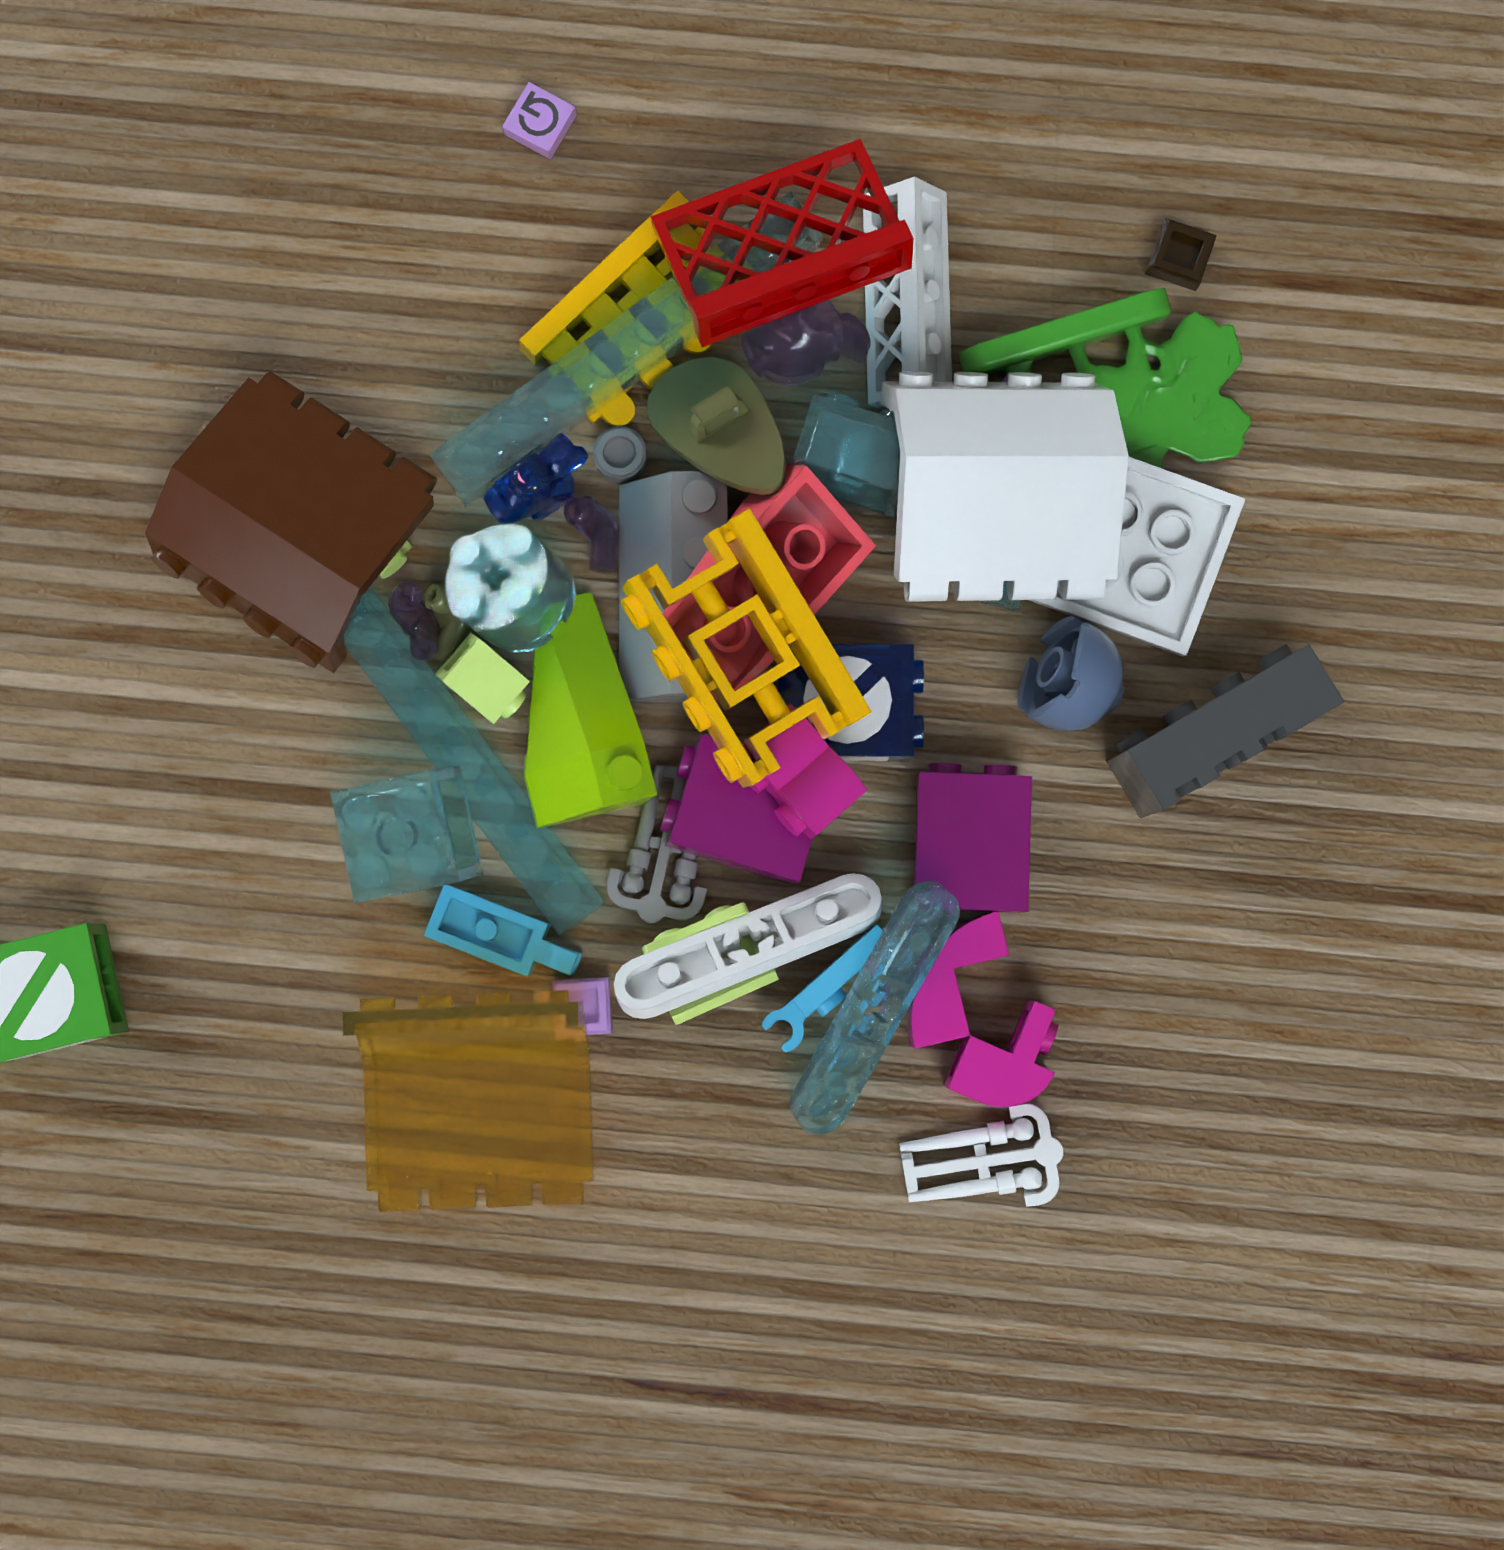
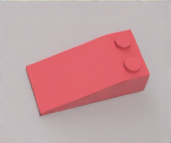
M786 464L784 484L777 492L771 495L750 493L731 517H735L748 508L751 509L814 615L876 547L874 542L807 465ZM709 550L688 579L716 563ZM740 562L735 568L712 581L729 610L758 594ZM690 594L666 608L663 615L689 658L693 661L694 658L684 644L683 639L707 625L709 621L694 596ZM748 615L705 640L706 645L734 691L760 676L774 661L773 656ZM711 691L712 696L720 703L715 693Z

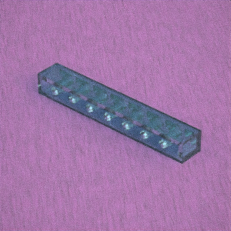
M792 192L778 200L780 203L800 210L803 208ZM768 213L759 234L786 243L795 223ZM754 218L742 226V228L749 230ZM804 227L795 247L814 253L824 237L819 231ZM727 237L706 252V254L733 263L742 242ZM752 246L743 267L762 273L774 268L779 255ZM699 266L692 280L697 297L719 289L726 275ZM674 276L429 454L433 465L465 507L697 339L691 315ZM521 463L518 467L514 468L516 464Z

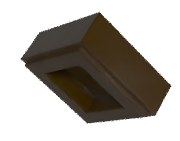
M1165 218L1145 274L1196 291L1200 286L1217 235Z

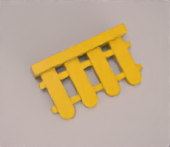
M677 190L651 216L686 204L689 201ZM651 217L645 220L519 339V350L534 366L542 358H545L551 364L545 371V374L553 383L563 377L590 405L584 412V415L592 424L601 417L611 427L628 426L634 418L635 405L626 393L639 380L648 389L652 390L656 381L673 367L672 363L665 356L677 344L693 355L702 354L710 347V345L701 347L693 328L691 315L682 295L666 279L672 273L666 257L656 267L648 260L661 247L652 227ZM688 223L669 230L674 242L696 249L705 231L704 228L699 226L694 230ZM709 246L706 254L720 258ZM681 259L686 269L689 262ZM699 266L692 281L706 294L719 289L726 275ZM623 284L629 292L618 303H615L609 295ZM639 303L668 332L656 345L627 316ZM584 321L590 329L576 341L570 332ZM600 340L629 368L617 382L587 353Z

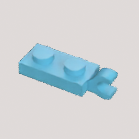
M449 884L443 885L424 936L527 977L532 975L536 962L565 974L575 975L583 955L570 948L545 940L551 926L550 923Z
M876 924L792 997L788 1003L780 1009L773 1010L767 1014L761 1026L767 1030L776 1021L785 1020L789 1022L793 1033L781 1045V1049L785 1053L794 1050L802 1041L805 1018L815 1010L821 1017H824L847 996L841 987L857 972L865 980L889 959V956L883 949L892 941Z

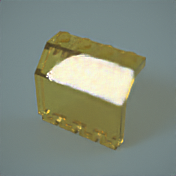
M568 990L534 991L533 1003H511V992L476 994V1005L453 1006V995L418 996V1008H395V997L360 999V1010L343 1012V1036L356 1035L363 1062L366 1191H378L379 1212L420 1211L422 1204L421 1189H429L430 1210L477 1208V1186H485L487 1208L532 1206L533 1184H542L543 1205L583 1204V1182L594 1180L591 1066L583 1000L569 1001Z

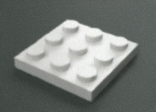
M1128 457L1117 579L1106 580L1103 599L1064 600L1060 591L1061 580H1058L1057 595L1054 600L1029 601L1179 656H1187L1246 499Z

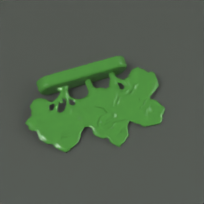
M1166 288L1146 291L969 347L958 354L963 372L985 373L989 376L1002 371L1008 373H1030L1032 362L1069 351L1077 373L1095 375V383L1114 390L1128 456L1164 469L1162 459L1168 450L1183 456H1189L1198 464L1235 457L1240 453L1244 445L1243 436L1249 430L1251 423L1250 415L1245 413L1235 400L1230 397L1221 396L1219 392L1221 386L1233 375L1243 361L1234 326L1229 324L1218 326L1211 318L1194 312L1183 318L1168 341L1157 345L1143 338L1141 328L1155 324L1170 315L1171 305ZM1126 333L1129 346L1125 365L1117 368L1108 365L1096 366L1089 363L1084 346ZM1146 355H1156L1159 358L1161 364L1159 370H1151Z

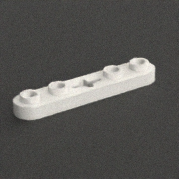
M855 873L842 875L636 957L622 965L616 973L614 990L618 1004L625 1013L634 1018L647 1019L656 1017L861 934L875 926L880 918L882 910L880 889L872 879L865 875ZM750 935L754 942L762 940L758 943L759 953L749 956L745 949L738 950L741 947L740 938Z

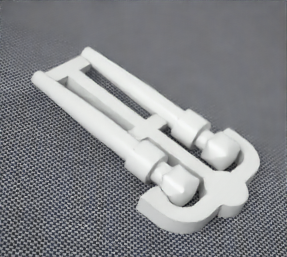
M1030 1103L1009 1107L1010 1117L1013 1121L1012 1124L1005 1125L1004 1121L987 1123V1127L952 1132L899 1143L909 1203L966 1197L991 1192H999V1195L1016 1193V1188L1024 1187L1026 1207L1045 1204L1051 1201L1057 1194L1059 1189L1057 1164L1063 1157V1147L1056 1138L1051 1136L1049 1120L1046 1114L1038 1106ZM1027 1115L1036 1120L1040 1138L1036 1140L1033 1147L992 1154L986 1153L985 1143L988 1142L992 1146L1008 1143L1007 1139L1015 1138L1019 1141L1030 1139L1034 1133L1033 1124L1029 1119L1021 1117ZM974 1145L975 1156L914 1166L912 1152ZM1037 1160L1039 1164L1045 1166L1047 1184L1042 1191H1034L1042 1185V1175L1035 1167L1024 1168L1020 1173L1013 1174L1012 1170L995 1172L996 1176L993 1177L990 1176L989 1167ZM978 1169L979 1179L918 1190L916 1178Z

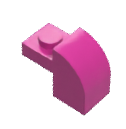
M1027 1000L1006 1051L973 1036L963 1037L943 1085L975 1101L994 1107H1012L1032 1100L1048 1086L1055 1072L1034 1062L1038 1053L1046 1055L1054 1042L1058 1024L1051 1021L1056 1010L1036 1001Z

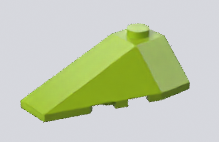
M592 592L539 602L536 612L532 662V695L528 711V744L523 773L536 828L643 805L657 796V791L645 743Z

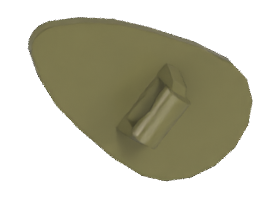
M716 357L697 358L672 367L656 381L648 395L647 415L655 433L674 452L722 484L744 492L771 495L782 487L786 470L782 438L761 391L743 368L730 360Z

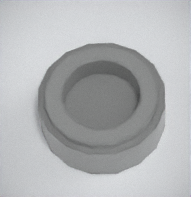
M614 426L605 430L597 437L593 446V460L598 472L606 480L613 483L626 484L636 480L645 470L648 452L643 438L635 430L625 426Z

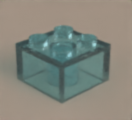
M828 393L827 397L814 394L793 457V465H807L836 500L895 518L898 504L900 447L894 412L882 410L878 414L861 409L855 399L839 393Z
M460 765L423 771L330 792L354 904L457 883L483 875Z

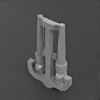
M655 765L652 773L657 796L644 803L634 848L629 849L626 866L630 867L629 872L626 874L621 870L610 868L606 885L608 896L614 904L624 909L637 911L643 921L651 924L660 922L664 917L679 921L694 918L701 911L707 892L706 888L689 887L690 881L695 880L698 863L695 862L696 856L666 847L668 832L663 831L662 838L652 836L662 778L675 780L671 798L679 800L685 779L676 777L678 768ZM648 849H658L659 852L649 894L644 895L640 900L620 894L618 885L621 882L622 888L626 893L631 895L641 893L644 887L642 873L643 870H648L651 856ZM671 852L682 855L681 859L676 861L673 876H676L677 880L670 889V899L677 905H685L690 901L691 897L693 899L691 905L683 909L666 906L664 899L661 897Z

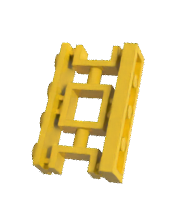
M750 508L731 518L723 526L709 532L702 539L716 562L714 565L677 587L672 588L658 563H656L643 573L637 574L626 581L622 586L626 597L621 599L622 607L637 630L645 627L656 644L657 648L652 650V656L664 677L668 681L676 678L687 695L688 699L683 701L682 704L689 719L699 732L707 729L719 748L713 753V756L721 772L730 783L738 780L743 788L753 786L765 776L781 768L766 742L807 716L811 719L821 738L826 739L872 712ZM740 562L758 594L729 610L712 581L735 568ZM650 590L654 592L664 610L690 594L694 596L709 623L683 639L684 644L694 658L693 661H691L649 592ZM748 615L777 665L734 691L706 645L705 640ZM801 664L819 696L808 700L790 711L773 682ZM711 691L715 693L724 710L733 707L752 694L770 724L743 740L755 759L754 762H752L712 696Z

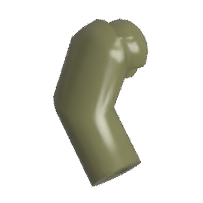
M434 583L425 591L424 604L427 609L432 610L441 631L429 656L445 663L471 633L473 616L463 594L453 585Z

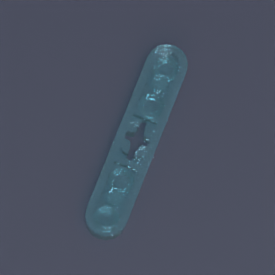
M928 880L917 883L908 889L901 898L797 1083L789 1101L790 1111L801 1128L809 1134L822 1135L832 1132L846 1119L955 928L960 916V905L956 897L939 882ZM879 1003L883 1005L879 1013L870 1012L868 1016L864 1013L869 1005L872 1007H876Z

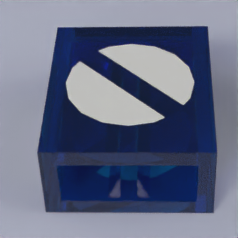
M832 644L872 712L824 740L844 761L909 762L914 756V748H923L924 742L923 715H914V693H923L924 663L923 660H914V644ZM801 664L778 679V692L787 706L792 704L797 708L808 700L819 696ZM807 716L806 719L814 726L809 716Z

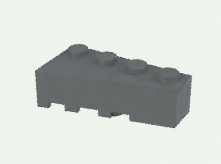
M1287 644L1257 661L1263 670L1258 674L1244 680L1240 672H1237L1210 688L1215 699L1197 708L1191 699L1162 716L1168 726L1149 736L1143 727L1115 743L1120 754L1106 762L1140 818L1167 809L1180 801L1178 797L1181 798L1196 789L1202 788L1220 777L1219 773L1223 770L1231 769L1269 747V743L1285 738L1344 702L1309 644L1294 653L1291 652Z

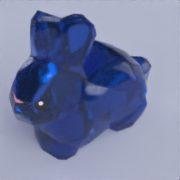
M559 433L544 448L522 457L514 463L509 471L496 480L483 495V499L490 513L504 526L512 525L528 517H531L533 520H543L559 510L561 506L575 495V480L570 472L587 461L588 453L584 447L575 446L563 433Z

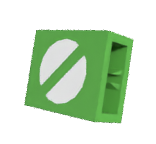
M85 923L0 944V1064L129 1032L106 924Z

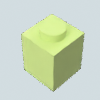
M472 633L464 639L434 674L493 724L500 716L507 719L517 711L526 698V693L522 690L530 682Z

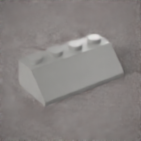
M671 471L619 485V671L630 702H683L688 699L676 678L668 681L664 677L652 656V650L657 648L656 644L645 627L641 630H637L622 607L621 599L626 597L622 589L626 581L637 574L643 573L656 563H658L672 588L685 582L708 551L702 539L709 532L728 522V485L722 484L702 471ZM650 590L649 592L651 593L652 597L654 598V600L656 601L657 605L663 613L665 610L663 609L659 600L655 596L654 592Z

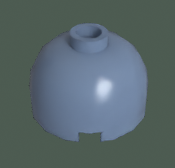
M1073 616L1059 620L1040 640V642L1048 645V647L1043 652L1039 664L1036 659L1030 657L1024 668L1018 691V706L1020 710L1028 713L1026 715L1027 718L1048 728L1062 732L1078 731L1097 723L1106 714L1113 712L1120 704L1124 694V686L1122 684L1123 662L1120 652L1112 639L1100 629Z

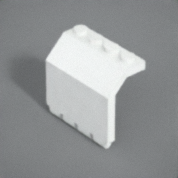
M909 371L900 372L899 381H882L880 404L894 412L900 447L894 578L899 582H904V598L906 602L946 601L949 581H953L955 601L1001 600L1004 581H1007L1009 600H1054L1057 595L1058 580H1061L1060 591L1064 600L1103 599L1106 580H1115L1118 574L1129 457L1114 390L1095 383V375L1086 373H1063L1061 382H1042L1041 374L1014 372L1008 373V382H988V374L956 372L954 373V382H933L932 373Z

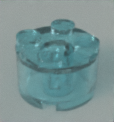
M497 524L486 527L473 535L462 536L451 547V561L445 577V595L450 611L456 618L497 648L510 653H523L538 649L553 638L550 633L557 627L562 620L566 623L571 615L575 602V584L572 574L564 563L528 528L522 525Z

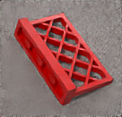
M861 139L650 216L654 232L691 315L693 328L701 347L912 269L914 238L905 219L899 221ZM851 162H855L861 175L855 190L827 181L832 169ZM794 184L811 191L802 210L775 201L779 190ZM866 187L869 191L870 196L864 194ZM820 194L848 203L839 223L811 214ZM738 204H744L758 209L748 230L723 221L727 209ZM857 207L879 214L885 227L869 233H864L848 226ZM768 213L795 223L786 243L759 234ZM687 223L705 229L696 249L674 242L669 230ZM804 227L832 236L828 247L815 253L795 246ZM716 233L742 242L733 263L706 254ZM752 246L779 255L774 268L762 273L745 268L743 264ZM681 259L689 262L686 269ZM699 266L726 275L719 289L697 297L692 280Z

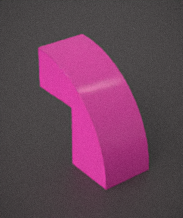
M998 911L977 916L959 925L943 937L923 961L915 977L908 1002V1036L910 1046L914 1049L970 1036L954 968L1009 956Z

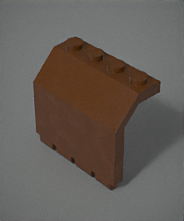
M269 371L258 383L248 377L173 464L145 535L153 553L152 561L166 574L176 579L184 575L196 583L200 594L215 606L225 608L227 604L242 613L244 615L242 617L244 622L261 636L270 638L274 634L288 643L289 651L302 663L312 668L320 664L334 673L347 657L343 636L360 599L434 507L433 496L430 493L437 483V478L405 457H402L391 470L388 467L393 462L396 451L359 427L355 428L346 439H343L350 427L348 420L314 398L308 399L298 410L297 408L304 399V392L272 371Z

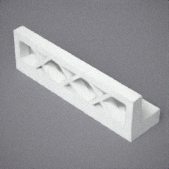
M917 177L884 187L890 202L898 201L899 221L905 219L914 238L912 269L896 274L889 285L880 280L865 286L868 405L877 408L883 407L880 404L881 383L886 381V371L895 357L902 362V372H927L933 374V382H952L947 192ZM863 209L864 233L882 228V219L879 214ZM894 304H896L900 308L901 322L891 338H889L884 333V320Z

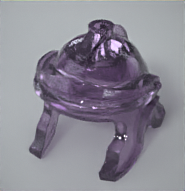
M827 300L744 331L741 334V346L749 366L757 376H764L774 383L794 386L804 384L819 377L822 374L824 365L830 361H837L840 356L857 363L864 362L871 346V339L866 327L856 316L847 312L840 314L831 301Z

